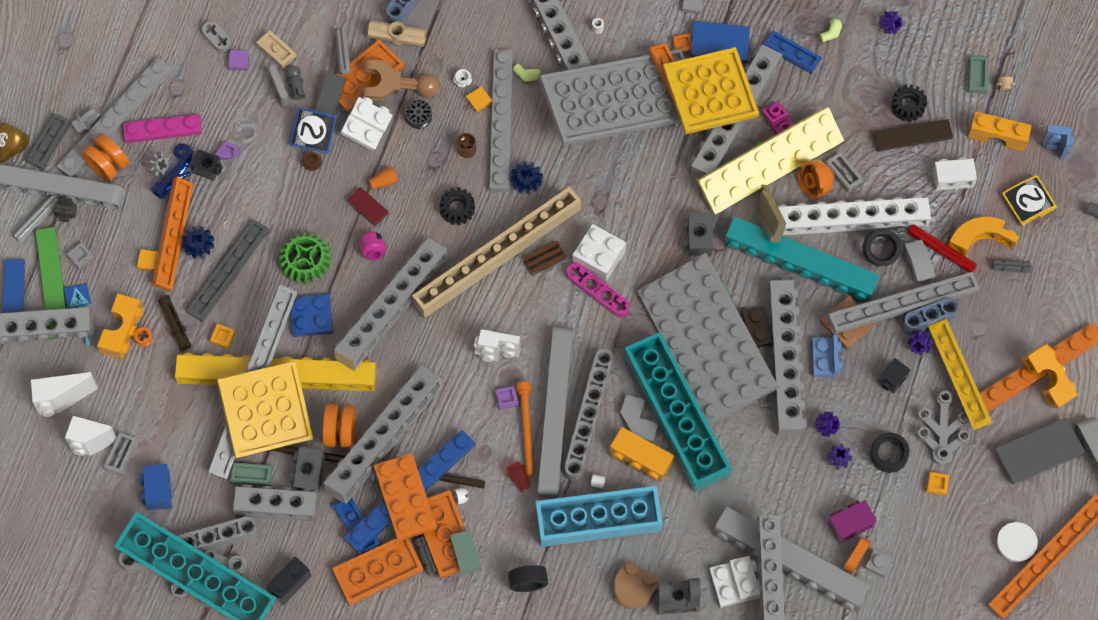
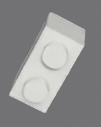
M974 158L941 159L934 164L933 175L936 191L973 188L975 186L977 176Z

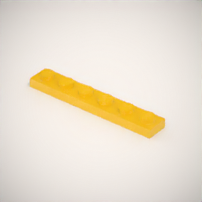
M947 319L928 326L973 430L992 423Z

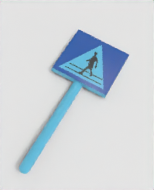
M87 283L64 288L68 309L91 305ZM88 337L85 338V343L87 346L90 344Z

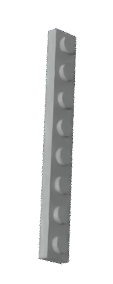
M494 50L490 192H509L513 50Z
M157 57L57 165V169L66 176L75 178L87 165L80 154L81 150L87 145L94 146L92 140L100 133L111 139L123 126V123L135 113L173 71L172 67Z
M973 272L829 313L827 318L834 334L909 313L945 298L957 299L979 292L980 288Z

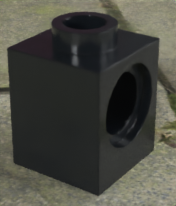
M199 149L190 165L193 174L212 181L215 180L217 175H220L223 167L219 156ZM206 164H212L209 168L204 167Z
M894 358L882 372L878 382L886 391L895 393L907 379L911 370Z

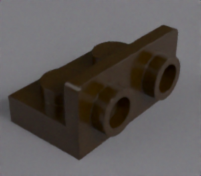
M745 306L741 307L740 316L758 348L771 346L772 339L764 306L747 310Z

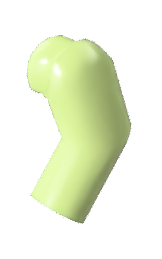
M832 19L829 31L819 34L822 43L839 36L842 29L840 20Z
M520 64L513 67V71L524 82L536 81L541 75L539 69L525 70Z

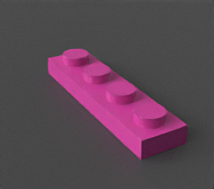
M200 114L123 123L125 143L202 134Z

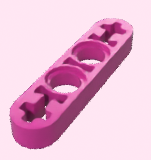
M573 263L568 266L567 278L570 282L616 317L623 318L628 315L630 304L624 297L582 265ZM572 270H579V276H572ZM592 280L596 283V286L593 289H589L585 286V283ZM603 292H608L611 294V298L609 300H602L600 295ZM617 305H619V306L625 305V306H624V310L621 309L620 311H618V310H617V308H618Z

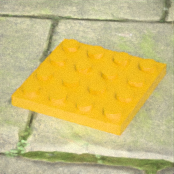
M736 47L663 64V71L685 134L759 116V111Z
M295 361L217 379L235 458L313 439Z

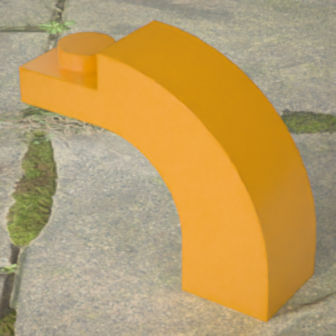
M978 217L962 224L952 236L948 246L966 256L970 247L976 241L991 239L1014 250L1020 236L1010 229H1004L1006 221L1002 219Z

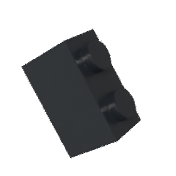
M294 557L267 585L269 593L284 605L312 576L310 569L297 557Z

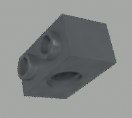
M689 212L688 219L684 220V230L688 231V237H685V249L689 250V256H701L704 253L712 256V212ZM701 232L703 235L696 236L694 235V233Z
M299 447V452H295L294 463L297 464L296 472L293 471L291 476V483L294 484V488L320 492L326 454L324 450ZM311 464L313 467L312 472L304 474L303 467Z

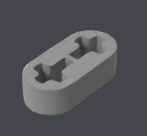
M213 21L206 22L202 27L205 39L219 53L229 52L232 47L230 37L217 23ZM208 29H214L215 35L212 32H208ZM219 39H220L223 43L226 42V45H225V46H224V45H220Z

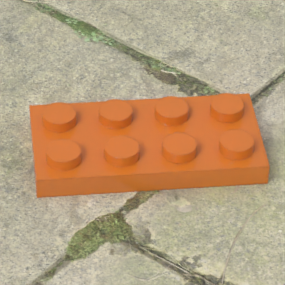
M380 39L350 63L351 71L349 74L342 75L341 72L337 73V75L347 78L339 105L348 114L351 112L356 100L359 97L362 98L361 92L364 88L379 85V79L376 75L364 71L363 63L366 60L386 61L395 71H401L405 68V63Z
M407 454L374 465L397 540H405L436 530L437 526L413 454Z
M450 490L427 498L437 529L423 533L440 579L460 572L450 535L466 531Z
M397 538L332 568L349 606L424 571L409 539L398 541Z

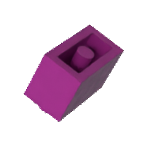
M866 500L862 502L855 501L848 506V509L844 511L840 509L833 512L828 521V525L839 544L875 527L877 523Z

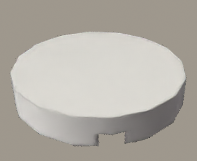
M1020 522L1005 525L1000 530L996 541L997 548L1003 558L1015 563L1030 559L1035 553L1038 544L1036 533L1032 528Z

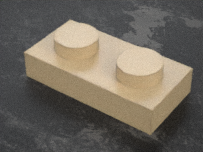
M270 30L256 42L257 46L283 69L297 57L296 53Z

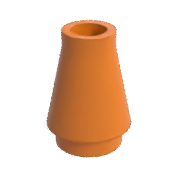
M386 167L372 179H369L373 190L394 185L395 182L399 181L393 167Z

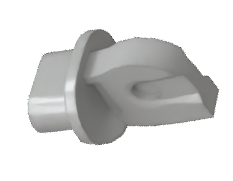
M91 109L83 116L77 114V118L71 123L80 134L85 129L90 130V124L101 117L102 114L99 110Z

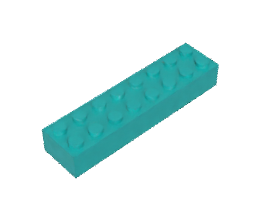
M661 332L625 347L624 357L694 493L730 477L732 468Z
M137 511L114 545L115 548L232 620H265L277 601V598Z

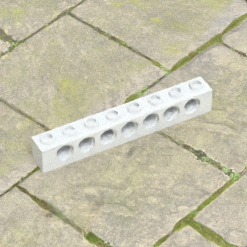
M914 196L909 199L896 197L892 200L878 198L873 201H837L830 204L818 202L814 205H807L805 203H800L796 206L778 205L786 222L782 236L891 229L900 226L910 228L913 224L918 227L929 226L931 220L929 199L922 196ZM905 209H910L913 213L909 214L905 212ZM890 210V211H892L894 214H893V215H889V214H887L885 211ZM866 212H873L874 216H869ZM847 213H853L855 217H849ZM833 214L836 218H829L827 215ZM814 215L817 219L812 220L808 216ZM794 216L798 220L792 221L789 217Z

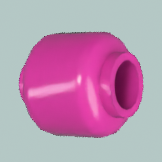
M369 231L359 239V247L364 258L376 261L385 254L386 245L380 233Z

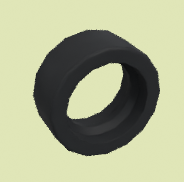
M878 229L870 232L862 244L865 258L876 266H888L894 263L901 253V242L898 236L887 229ZM879 236L889 238L893 244L892 254L886 259H878L871 252V243Z
M883 433L872 444L870 452L871 461L882 472H897L905 466L909 458V445L899 434ZM892 442L898 445L902 452L899 461L891 464L881 460L878 455V449L881 444Z
M522 566L514 568L508 573L509 588L515 592L537 591L548 585L547 569L543 566Z

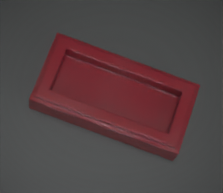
M361 187L347 199V202L374 226L389 214L387 209Z

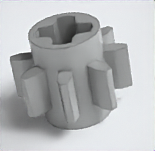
M161 152L156 154L149 153L150 156L145 160V170L151 171V175L154 176L158 174L164 175V171L169 168V158L163 157Z

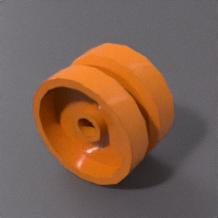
M100 133L92 140L94 146L87 145L81 150L80 154L97 175L110 182L117 176L116 169L122 171L130 162L124 152L109 137Z
M327 404L323 419V446L335 448L339 437L341 448L350 449L355 440L356 405H344L340 417L338 404Z

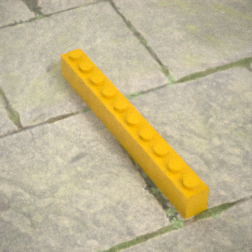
M183 353V355H177L175 379L177 384L218 385L217 379L244 373L251 355L234 357L230 354L214 356L213 354L206 353L199 356L192 353ZM292 357L272 358L269 366L295 361L302 389L375 392L376 362L371 360H363L355 371L339 361H333L329 358L313 360L308 357H304L301 360L293 359Z

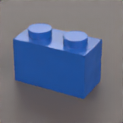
M168 465L143 466V473L140 474L141 486L144 485V492L141 493L142 504L146 505L148 511L172 508L170 470Z

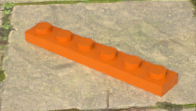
M179 177L173 178L152 286L168 292L173 289L194 184Z

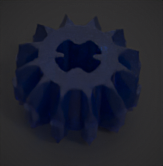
M524 161L523 166L517 163L516 169L511 171L510 181L513 183L514 189L519 188L520 194L524 190L529 194L531 189L536 192L537 186L542 185L541 179H543V174L540 173L539 166L534 167L533 162L527 165V162Z
M193 226V231H185L187 236H182L183 243L181 246L187 256L192 254V258L195 259L200 255V258L203 259L204 253L210 255L209 249H214V243H212L214 242V236L211 235L209 229L204 231V227L200 226L196 230V227Z

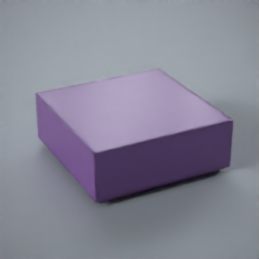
M230 50L229 70L248 71L249 51Z
M515 386L495 389L499 410L519 406Z

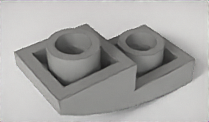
M918 240L903 244L907 263H911L915 282L934 278L935 273L923 241Z

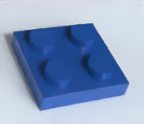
M330 294L295 298L291 308L293 337L333 333Z

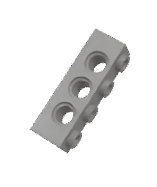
M242 485L241 487H236L233 511L235 516L316 522L318 496L317 492L310 489L294 491L292 488L286 487L277 490L270 486L253 488L251 485ZM255 497L261 498L258 504H252L251 500ZM274 499L281 500L280 504L276 506L272 505L271 502ZM295 500L301 501L298 507L291 506V503Z

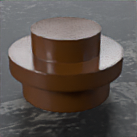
M309 152L303 157L302 163L305 169L315 171L320 168L322 160L319 154Z

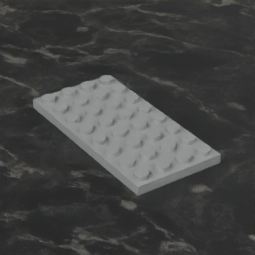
M682 49L670 51L675 61L685 59ZM650 55L540 75L539 77L562 146L681 123L676 106Z
M706 253L638 290L644 305L668 345L709 426L779 389Z

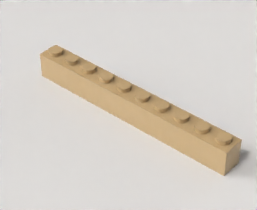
M569 186L413 294L414 306L424 318L428 317L581 210L580 198Z

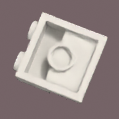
M359 97L340 134L374 152L393 115L389 113L390 110L384 106L378 108L372 104L373 101L371 99Z
M481 329L480 336L476 335L475 354L479 355V358L486 362L498 361L500 354L506 358H519L521 351L520 336Z
M750 556L730 560L729 563L709 568L720 608L760 598L759 579L756 580L755 577L757 566L755 560H750Z

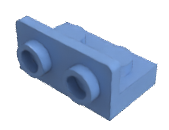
M1048 125L1042 138V147H1047L1050 150L1061 149L1060 159H1064L1066 154L1070 153V148L1074 144V135H1071L1072 128Z
M833 334L832 338H812L813 377H837L838 372L842 371V359H838V352H841V340H838L837 334Z

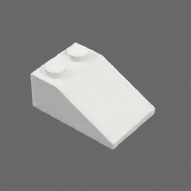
M91 372L31 380L32 401L39 415L50 417L55 413L62 412L98 389V386Z

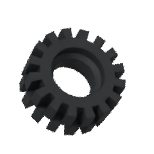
M910 84L909 88H907V85H904L903 89L899 87L895 91L891 102V109L893 108V114L897 113L896 117L898 119L901 116L902 121H905V118H907L908 122H911L912 119L916 121L918 117H922L927 105V96L924 95L923 90L919 91L920 87L917 86L914 89L913 85ZM911 98L915 100L916 106L911 109L906 108L902 105V100Z
M457 187V191H454V188H451V192L447 190L445 196H441V215L447 223L451 221V225H454L455 222L458 225H461V222L466 224L467 219L471 220L472 215L475 213L474 198L470 192L467 193L466 189L461 191V188ZM454 201H462L465 208L461 212H453L450 209V205Z

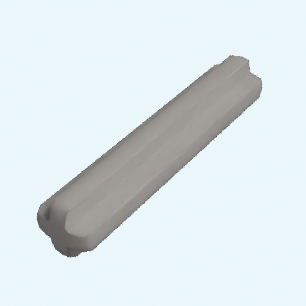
M344 28L337 29L335 33L339 71L342 75L349 74L351 70L347 33Z
M51 195L13 234L15 239L22 242L59 204L58 199Z

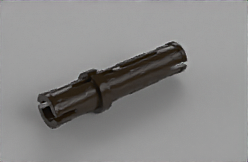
M161 296L158 299V303L171 328L170 333L172 337H175L179 350L186 351L192 346L186 335V328L181 324L170 296Z

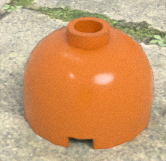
M810 160L800 165L802 168L801 172H798V183L803 194L807 192L810 196L807 197L808 199L821 198L831 191L834 183V173L825 162Z

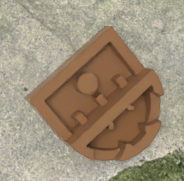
M626 560L617 573L612 586L615 600L627 609L641 606L644 608L649 604L656 592L658 581H662V579Z

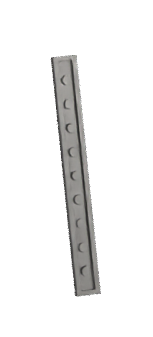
M277 285L244 373L270 366L297 291ZM225 423L207 472L227 479L235 457L227 423Z

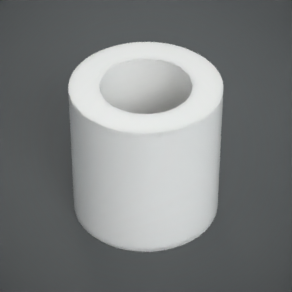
M595 18L592 21V31L600 34L604 30V21L601 18Z
M593 474L591 486L603 489L605 476Z

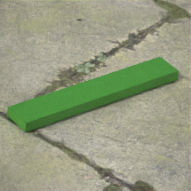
M56 228L36 230L45 309H66ZM51 322L48 325V329H54L56 322Z

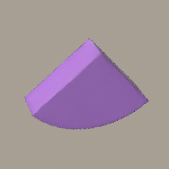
M224 140L215 155L219 156L220 160H230L237 157L241 153V149Z

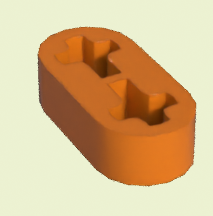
M862 537L843 569L853 574L872 542Z

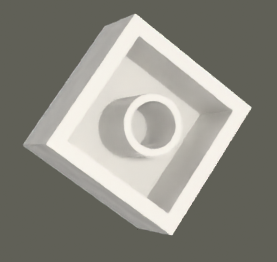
M592 224L573 253L572 264L578 263L596 277L607 282L626 252V242Z

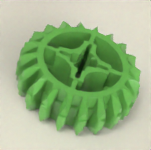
M305 232L302 234V237H299L296 233V239L289 237V243H284V249H280V255H282L279 256L280 267L284 270L286 276L289 275L291 281L296 278L297 283H300L303 279L305 284H307L308 280L312 279V282L315 283V277L322 279V273L327 274L328 272L326 267L331 266L329 261L332 259L330 247L327 246L325 240L321 241L320 236L314 238L313 233L309 237ZM294 251H296L297 256L296 258H294V261L290 263L291 255ZM320 253V261L317 265H315L314 259L317 258V255Z

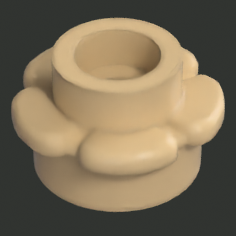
M999 77L996 85L1000 87V90L1007 91L1011 90L1015 83H1013V77Z

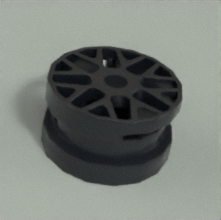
M417 99L411 101L406 106L405 117L408 125L415 129H422L430 124L432 110L429 103Z

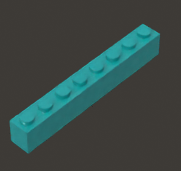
M734 217L725 237V244L733 250L739 249L750 257H759L768 264H776L785 271L796 272L805 279L818 281L822 286L833 287L839 293L850 294L859 301L870 302L880 275L784 236H782L780 243L769 242L762 227Z

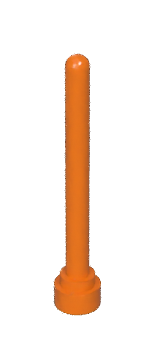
M522 381L515 385L516 393H518L521 399L526 474L531 476L534 473L528 396L532 392L531 382Z

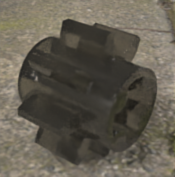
M63 197L60 202H56L54 215L58 216L59 221L69 223V219L71 220V218L74 219L76 217L77 204H74L71 198Z

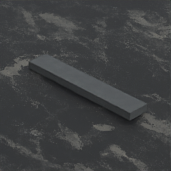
M254 219L251 220L188 306L186 313L203 323L268 234L269 228Z

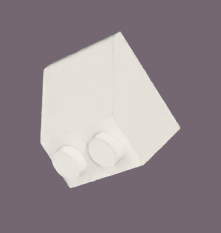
M76 416L72 417L65 436L72 452L79 456H84V454L91 456L113 445L117 438L111 426Z

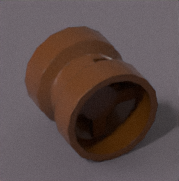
M463 133L457 139V151L461 157L471 158L476 153V139L470 133Z

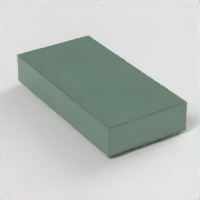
M969 57L968 93L987 94L989 57Z
M233 462L230 483L271 487L273 466Z
M470 530L450 535L461 575L481 570Z

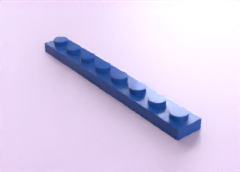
M463 430L458 432L418 469L425 492L476 446V443ZM385 500L344 536L347 543L357 553L364 549L392 523Z

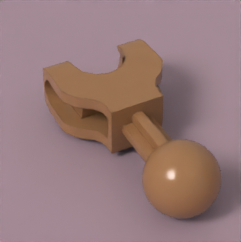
M366 60L363 63L364 71L376 75L379 79V85L364 88L361 92L362 98L367 97L372 101L381 102L391 94H398L400 89L417 90L425 98H431L439 92L440 82L433 74L426 73L418 79L402 78L401 71H395L386 61Z

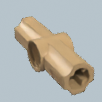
M371 20L369 23V38L390 41L394 45H402L404 43L424 47L426 42L427 30L407 27L401 22L390 24Z

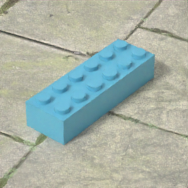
M657 486L536 501L541 547L662 531L663 524Z

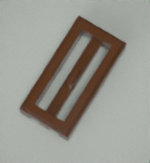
M555 241L523 257V261L533 276L565 260L567 256L563 253V249L559 246L558 241ZM557 254L560 255L534 269L532 268V266L537 265L545 260H548L549 258Z

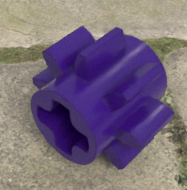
M885 11V15H882L879 19L880 28L884 29L883 33L897 34V31L901 29L903 24L902 18L898 16V12Z
M922 329L917 334L912 332L911 339L907 343L911 345V352L914 351L919 355L924 351L929 353L930 346L934 342V340H930V333L923 332Z
M825 411L824 414H819L815 420V428L817 432H822V436L830 437L831 434H836L839 430L840 421L838 416H833V412Z
M842 443L839 447L833 445L831 448L832 452L827 454V457L831 458L829 465L836 466L837 470L842 466L847 468V461H852L853 458L851 455H848L850 448L846 449Z

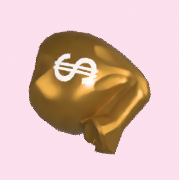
M5 122L0 124V162H5L26 149L30 141L29 135Z

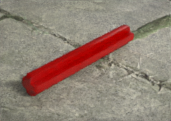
M913 224L909 228L908 234L917 240H922L926 246L967 272H974L977 264L920 227Z

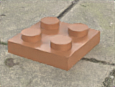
M848 296L829 313L857 306L858 304ZM827 314L820 320V323L833 336L834 332ZM876 323L837 333L838 340H841V345L848 350L872 330Z

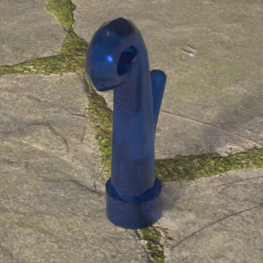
M181 143L175 146L173 153L181 160L160 182H156L151 188V192L159 199H163L168 194V190L172 187L173 178L179 177L184 179L192 174L190 171L183 173L192 159L193 151L189 145Z

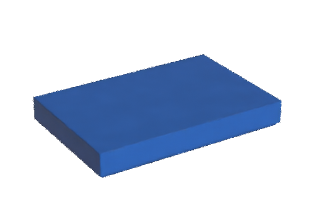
M693 21L691 58L736 47L741 63H747L750 27Z

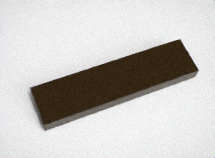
M949 119L875 131L873 134L878 152L953 138Z

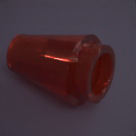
M520 461L506 468L508 472L506 475L521 492L532 487L525 466Z

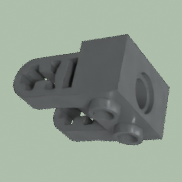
M689 578L688 581H682L681 584L674 585L668 580L658 581L656 588L658 615L699 612L701 597L700 579ZM675 593H680L683 596V599L677 601L672 597V595Z

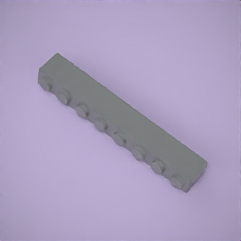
M726 507L714 528V533H716L719 539L734 543L737 549L752 553V556L758 560L756 522ZM781 537L782 571L788 573V577L795 581L800 580L806 583L805 585L813 591L818 590L824 593L823 595L831 601L836 600L842 603V606L849 611H858L869 591L870 585Z

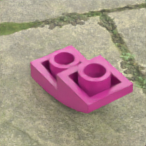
M778 101L762 110L763 115L775 134L794 125L789 119L787 111Z

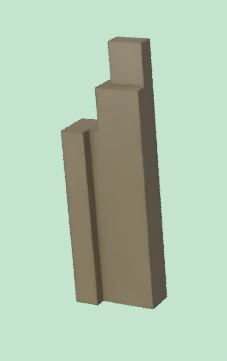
M762 184L759 199L762 208L758 209L756 215L769 242L780 243L786 222L768 186Z

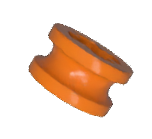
M146 327L138 328L134 333L135 341L141 347H147L153 341L152 333ZM144 333H146L148 338H144L143 341H141L139 336H143Z

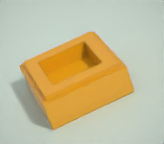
M482 86L466 96V100L476 113L492 104V99Z
M141 249L137 269L154 272L158 251Z
M216 324L209 341L211 344L229 349L236 331L232 328Z
M929 472L926 493L946 496L949 475Z

